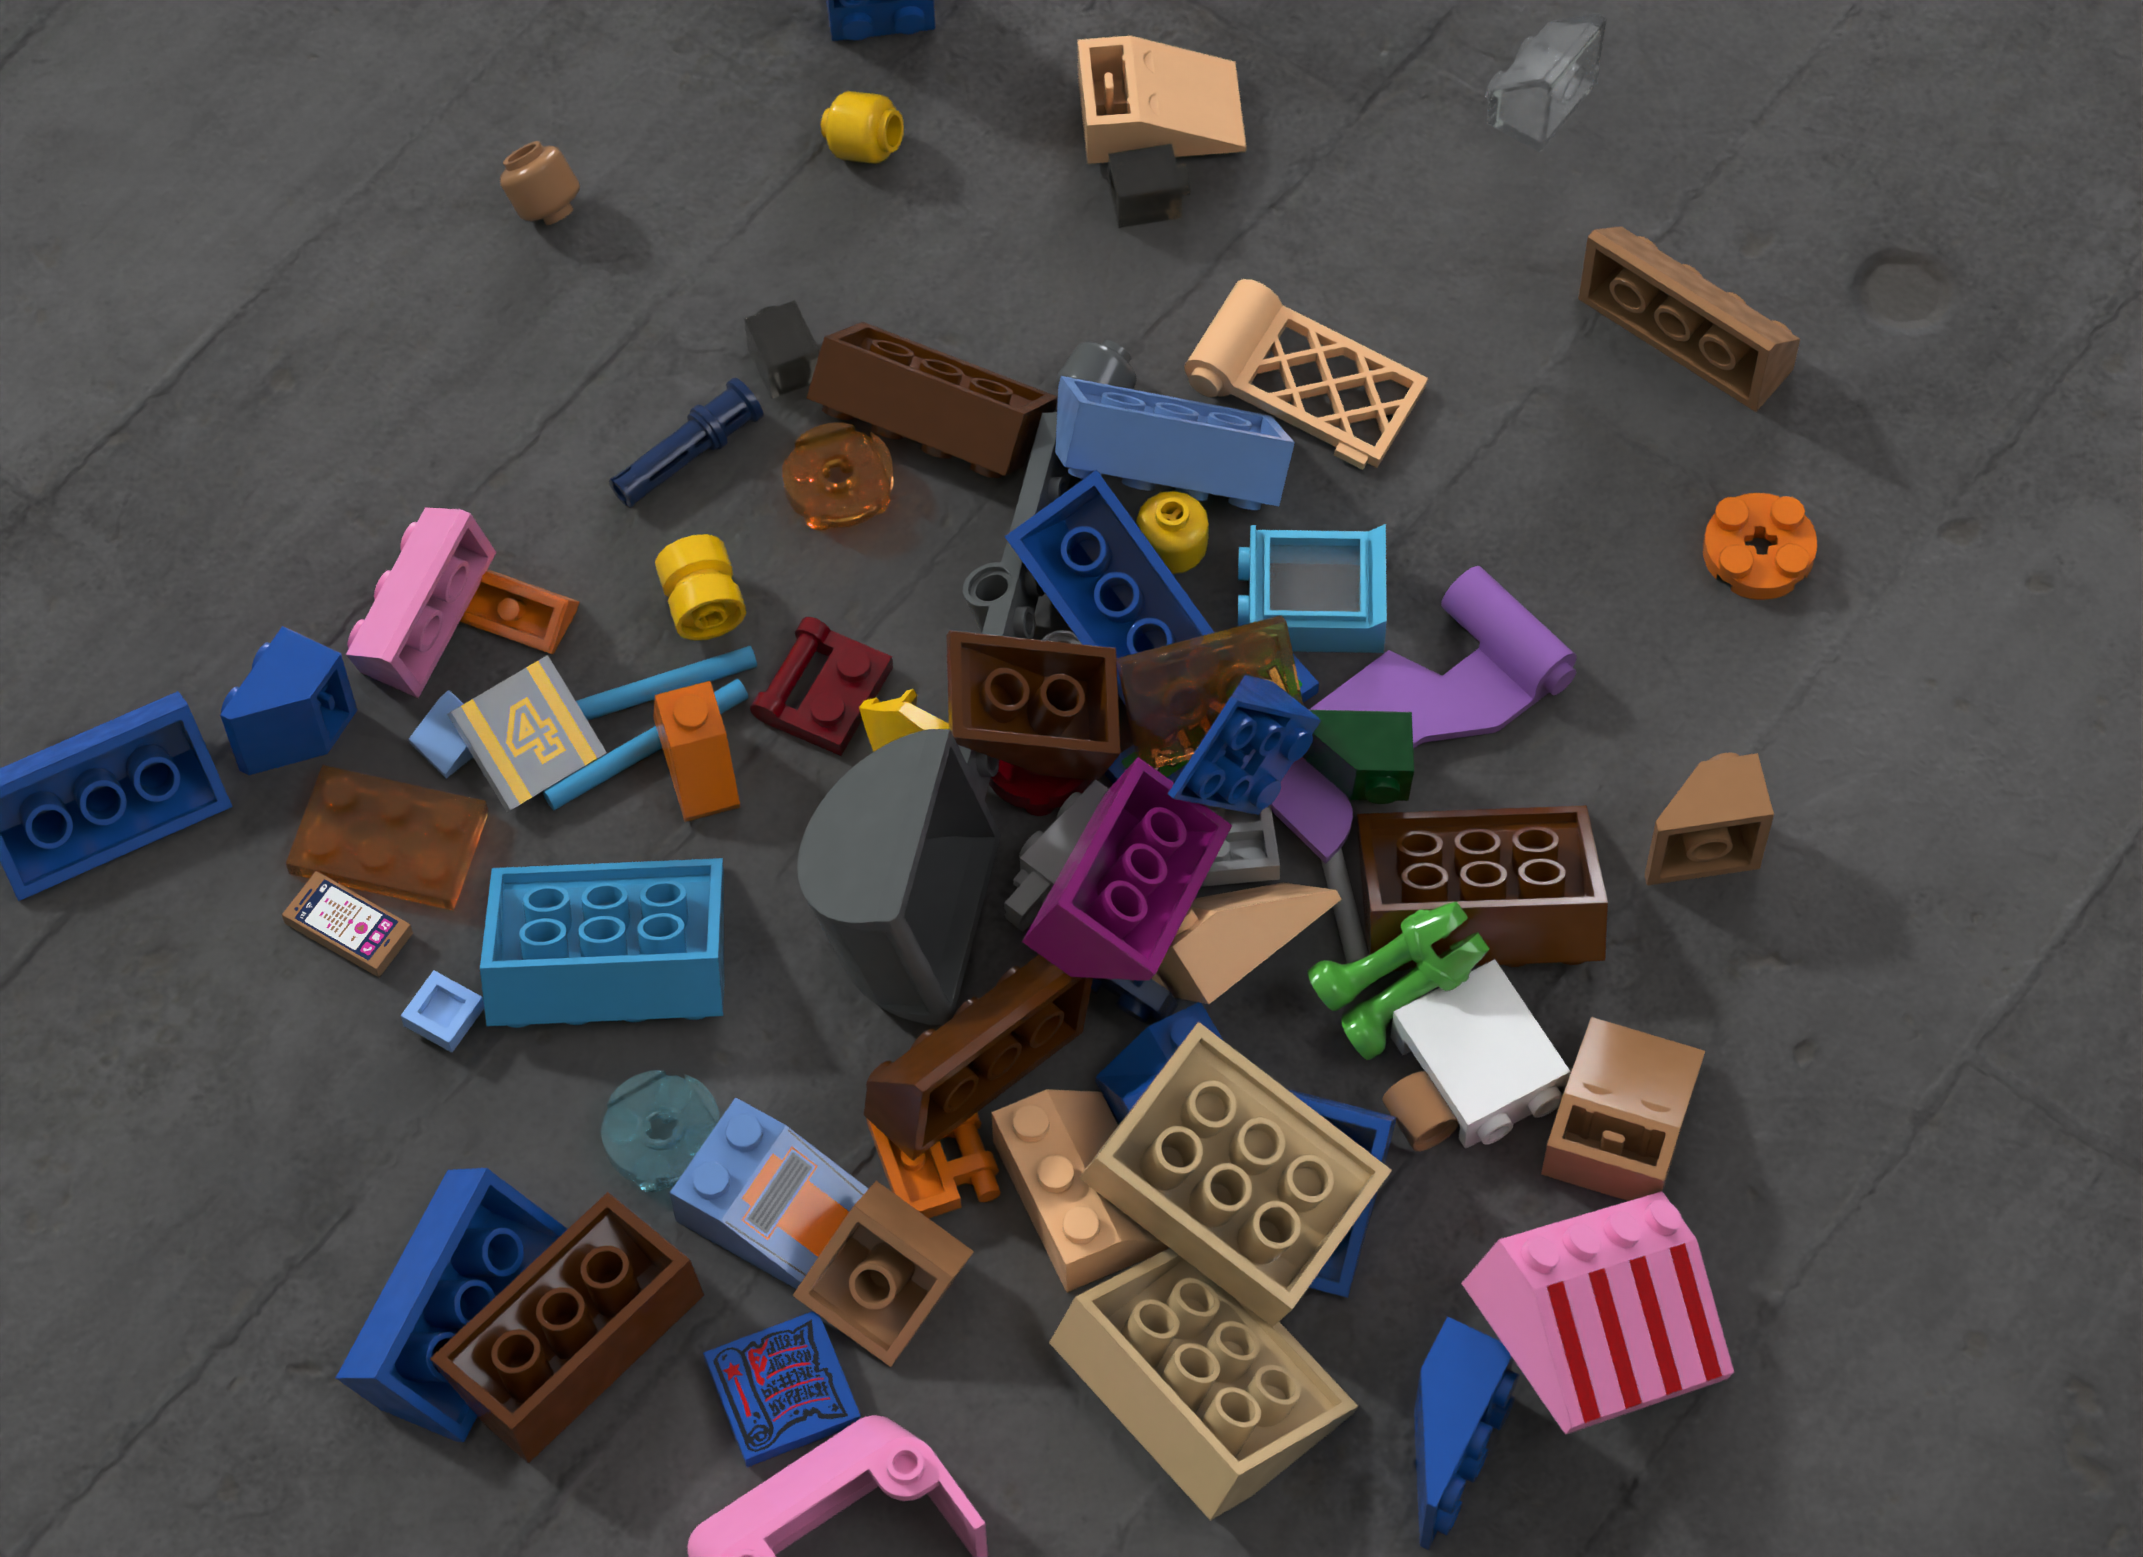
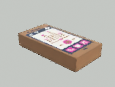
M315 871L282 914L286 925L380 978L413 934L411 925L318 871Z

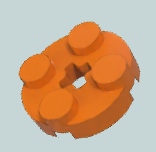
M1749 493L1721 500L1716 506L1714 515L1707 524L1703 542L1704 561L1708 571L1714 578L1717 579V575H1719L1723 581L1731 584L1730 591L1741 597L1755 600L1775 599L1793 591L1795 584L1803 580L1805 576L1807 577L1812 570L1817 551L1816 532L1812 522L1805 515L1803 504L1794 497H1779L1766 493ZM1753 538H1763L1772 545L1768 547L1767 554L1761 555L1757 554L1755 546L1746 545L1745 542L1752 541Z

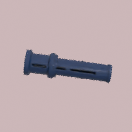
M732 378L726 383L727 390L703 407L697 404L693 407L687 416L688 422L650 449L625 470L609 479V484L619 500L625 506L632 508L636 502L672 477L708 448L711 450L723 448L728 443L727 437L749 420L752 422L759 421L764 416L763 410L751 390L738 378Z

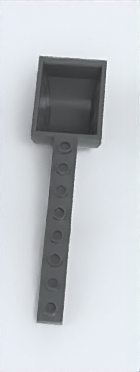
M1057 412L1042 413L1010 532L1070 489L1071 474L1068 473L1069 468L1064 467L1055 453ZM1007 541L1002 561L982 565L970 573L964 582L963 594L982 634L1033 639L1035 633V609L1038 598L1043 596L1045 592ZM927 729L906 735L884 745L851 768L827 793L811 817L800 844L797 862L798 880L802 893L853 984L867 998L884 1010L899 1017L928 1025H944L954 1016L1001 838V833L985 802L990 778L996 776L999 760L957 745L950 729Z

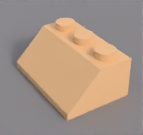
M1046 1089L991 1112L993 1143L1067 1293L1155 1256L1169 1248L1079 1178L1118 1127L1102 1092Z

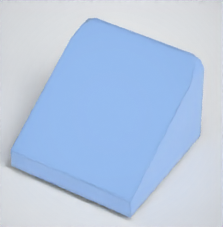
M449 690L438 699L408 739L409 743L446 779L473 758L448 716V713L464 703Z

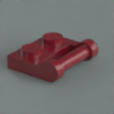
M804 617L795 631L797 638L795 644L766 692H759L750 706V711L758 720L842 756L862 722L859 706L865 700L876 698L893 669L892 656L836 633L816 618ZM817 651L829 656L798 710L785 704L815 652Z

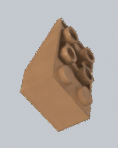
M1591 1017L1547 1143L1541 1175L1626 1201L1663 1191L1705 1051Z

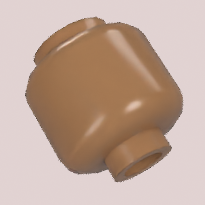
M536 141L521 147L504 160L503 164L506 169L500 177L501 187L522 220L537 221L543 219L546 225H551L562 220L573 211L570 202L578 194L580 185L558 147L542 146L540 141Z

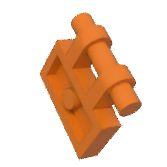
M978 1112L944 1137L956 1138L962 1157L948 1162L940 1141L915 1160H912L867 1119V1124L891 1191L927 1218L961 1208V1198L956 1186L965 1183L973 1184L979 1202L994 1200L1001 1194L995 1178L999 1171L993 1153L985 1151L978 1132L982 1124Z

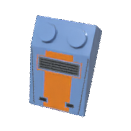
M735 1097L670 1191V1197L676 1222L797 1289L852 1207L868 1188L788 1126Z

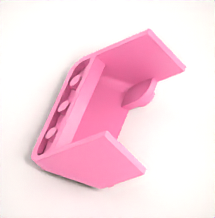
M877 1415L857 1420L699 1524L690 1535L687 1548L689 1557H776L777 1553L879 1486L886 1495L900 1501H911L928 1494L973 1557H988L984 1520L933 1450L925 1442L894 1421Z

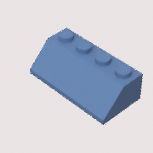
M1060 377L1055 453L1064 467L1069 468V474L1085 479L1097 470L1101 476L1106 474L1122 477V483L1132 488L1152 491L1155 488V484L1176 487L1175 491L1187 493L1197 500H1207L1209 494L1229 497L1228 502L1230 504L1249 510H1260L1262 503L1274 506L1280 505L1295 442L1272 416L1075 378Z

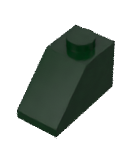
M1309 710L1321 719V722L1313 732L1312 744L1302 758L1351 800H1368L1375 804L1409 801L1414 775L1412 712Z

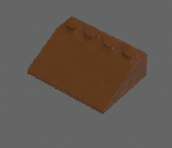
M1587 805L1357 814L1368 955L1376 952L1402 934L1401 923L1408 916L1416 913V911L1420 909L1430 911L1457 901L1468 919L1454 929L1445 939L1441 938L1432 944V948L1437 956L1448 950L1450 945L1463 940L1475 932H1479L1490 949L1475 966L1484 965L1494 959L1499 965L1520 967L1534 963L1578 965L1589 961H1605L1608 901ZM1411 960L1393 971L1415 968L1417 963Z

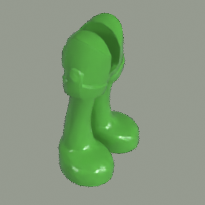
M1457 901L1430 911L1422 909L1416 911V913L1408 916L1401 923L1402 934L1365 958L1347 964L1323 960L1307 970L1309 980L1319 998L1329 1009L1338 1011L1381 977L1411 960L1417 963L1413 970L1388 988L1342 1014L1341 1022L1348 1039L1358 1053L1366 1060H1371L1384 1051L1386 1046L1385 1030L1393 1018L1394 1011L1437 987L1444 991L1457 988L1462 982L1469 979L1471 969L1490 949L1479 932H1475L1463 940L1450 945L1448 950L1437 956L1432 948V944L1441 938L1445 939L1454 929L1468 919Z

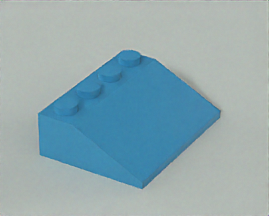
M723 858L492 868L480 962L486 1026L507 1025L519 1028L530 1024L567 1023L570 1025H581L596 1021L625 1020L627 1022H642L647 1019L665 1018L698 1020L711 1016H723Z

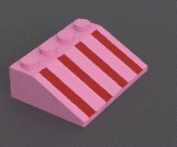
M1663 1191L1499 1239L1461 1283L1565 1435L1727 1380L1734 1373L1698 1241L1683 1221L1680 1212L1671 1204Z

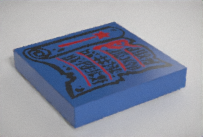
M814 1311L703 1352L706 1365L746 1467L841 1432L861 1419L860 1412L821 1316Z

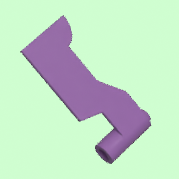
M1475 566L1464 572L1454 581L1445 593L1441 606L1480 643L1476 651L1441 676L1388 650L1309 710L1412 712L1413 749L1425 742L1495 733L1549 692L1552 695L1562 692L1576 675V670L1573 666L1577 656L1482 567ZM1301 757L1295 761L1281 781L1279 795L1270 805L1272 812L1325 864L1341 849L1351 829L1353 811L1348 800L1349 797L1304 758Z

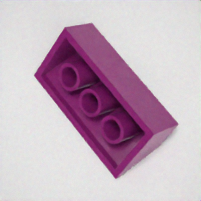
M1138 757L1103 795L1022 942L1070 977L1149 981L1156 974L1232 825L1203 804L1173 799L1168 795V792L1174 785V782Z

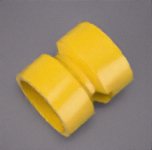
M708 534L692 535L667 545L658 554L655 560L656 570L664 594L669 597L670 613L676 631L681 637L694 641L712 639L730 632L743 621L746 615V607L739 586L732 580V565L724 542L721 539Z

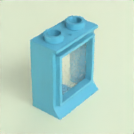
M1386 524L1368 532L1256 530V525H1250V547H1239L1238 581H1249V595H1238V629H1249L1248 651H1274L1285 644L1290 651L1384 653L1387 623Z

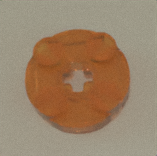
M837 422L814 427L803 433L794 442L795 449L789 454L788 459L785 457L782 466L784 491L791 507L805 518L808 526L820 531L828 530L831 527L844 528L855 526L875 515L883 513L888 508L890 493L894 484L893 463L887 446L878 436L870 432V438L864 433L855 431L852 424ZM839 467L842 473H853L852 476L847 478V481L842 483L827 481L830 478V469Z

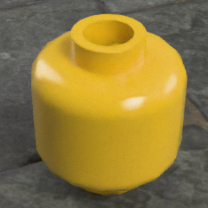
M846 91L835 98L831 107L824 111L821 119L822 136L827 139L829 149L835 157L843 160L873 164L881 163L889 157L891 152H895L899 148L903 138L904 123L901 113L896 110L888 97L879 94Z
M1160 492L1148 498L1138 512L1136 524L1172 574L1184 573L1196 567L1204 558L1208 546L1209 523L1206 510L1197 499L1183 492Z

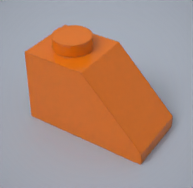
M711 681L656 694L654 697L653 718L684 821L687 822L740 808L727 734Z

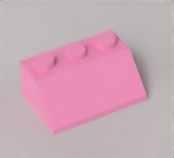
M425 508L418 522H412L407 527L401 540V553L391 571L387 570L380 577L374 591L375 601L365 620L361 619L355 624L348 639L349 650L346 656L360 673L416 698L420 697L474 596L483 574L487 571L496 554L495 549L471 513L461 509Z

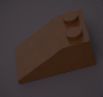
M952 630L948 632L946 637L949 729L957 745L1043 776L1099 781L1120 755L1116 648Z

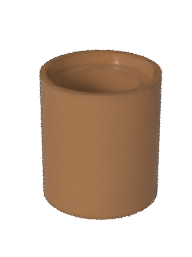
M1425 1071L1416 1072L1401 1079L1389 1088L1382 1098V1102L1391 1116L1397 1117L1396 1124L1414 1151H1424L1438 1145L1447 1139L1459 1125L1457 1118Z

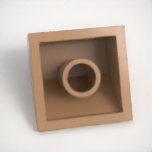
M1722 753L1698 764L1656 820L1644 874L1647 886L1760 869L1774 812L1758 753L1742 756L1736 753Z
M875 1181L852 1207L792 1296L891 1367L942 1299L974 1251L878 1181Z

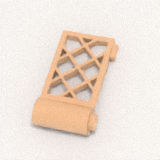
M1249 279L1237 281L1184 365L1189 383L1198 393L1207 397L1232 394L1335 446L1334 456L1362 470L1367 463L1378 468L1428 382L1427 377L1282 305L1279 297L1270 288ZM1288 327L1307 337L1311 349L1284 354L1279 338L1285 328ZM1273 351L1274 357L1267 358L1270 352ZM1343 355L1355 361L1359 371L1358 374L1333 379L1326 359ZM1316 361L1322 382L1296 387L1289 367ZM1279 369L1286 390L1267 393L1251 383L1257 374ZM1393 380L1409 388L1404 399L1381 403L1374 383ZM1364 386L1371 406L1345 412L1338 391ZM1328 394L1334 414L1317 418L1305 412L1301 399ZM1394 414L1390 422H1388L1386 416ZM1376 418L1382 435L1375 447L1354 437L1350 424Z

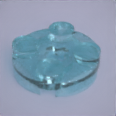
M665 1070L643 1072L622 1083L612 1093L607 1103L608 1110L601 1127V1136L606 1155L612 1166L623 1177L636 1182L642 1190L647 1192H658L665 1187H674L720 1120L718 1106L711 1092L700 1081L684 1074L685 1079L678 1076H666ZM659 1118L664 1124L675 1121L678 1126L672 1130L671 1137L665 1140L659 1138L652 1139L648 1137L652 1132L650 1122Z

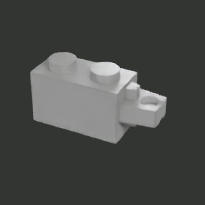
M1095 780L1082 794L1079 792L1073 793L1060 808L1057 820L1044 833L1042 831L1035 832L1022 847L1019 855L1020 872L1013 879V885L1017 889L1004 903V909L1006 910L1005 918L1022 932L1033 923L1100 800L1108 791V788L1099 781Z

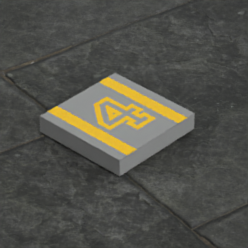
M548 655L448 713L449 718L506 812H509L607 753Z

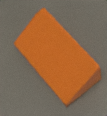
M487 569L460 622L554 654L578 609L579 601Z

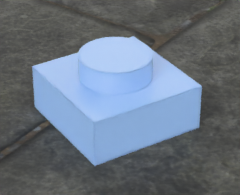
M433 970L401 1014L403 1026L453 1052L483 1011L484 1001L482 996Z

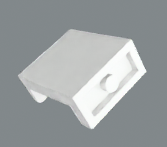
M1495 959L1471 971L1469 979L1462 982L1457 988L1450 991L1438 988L1393 1012L1391 1039L1402 1055L1412 1051L1424 1071L1427 1072L1457 1118L1460 1125L1459 1140L1465 1148H1469L1480 1141L1485 1145L1494 1143L1507 1135L1513 1128L1514 1123L1531 1114L1535 1118L1543 1117L1560 1106L1571 1071Z

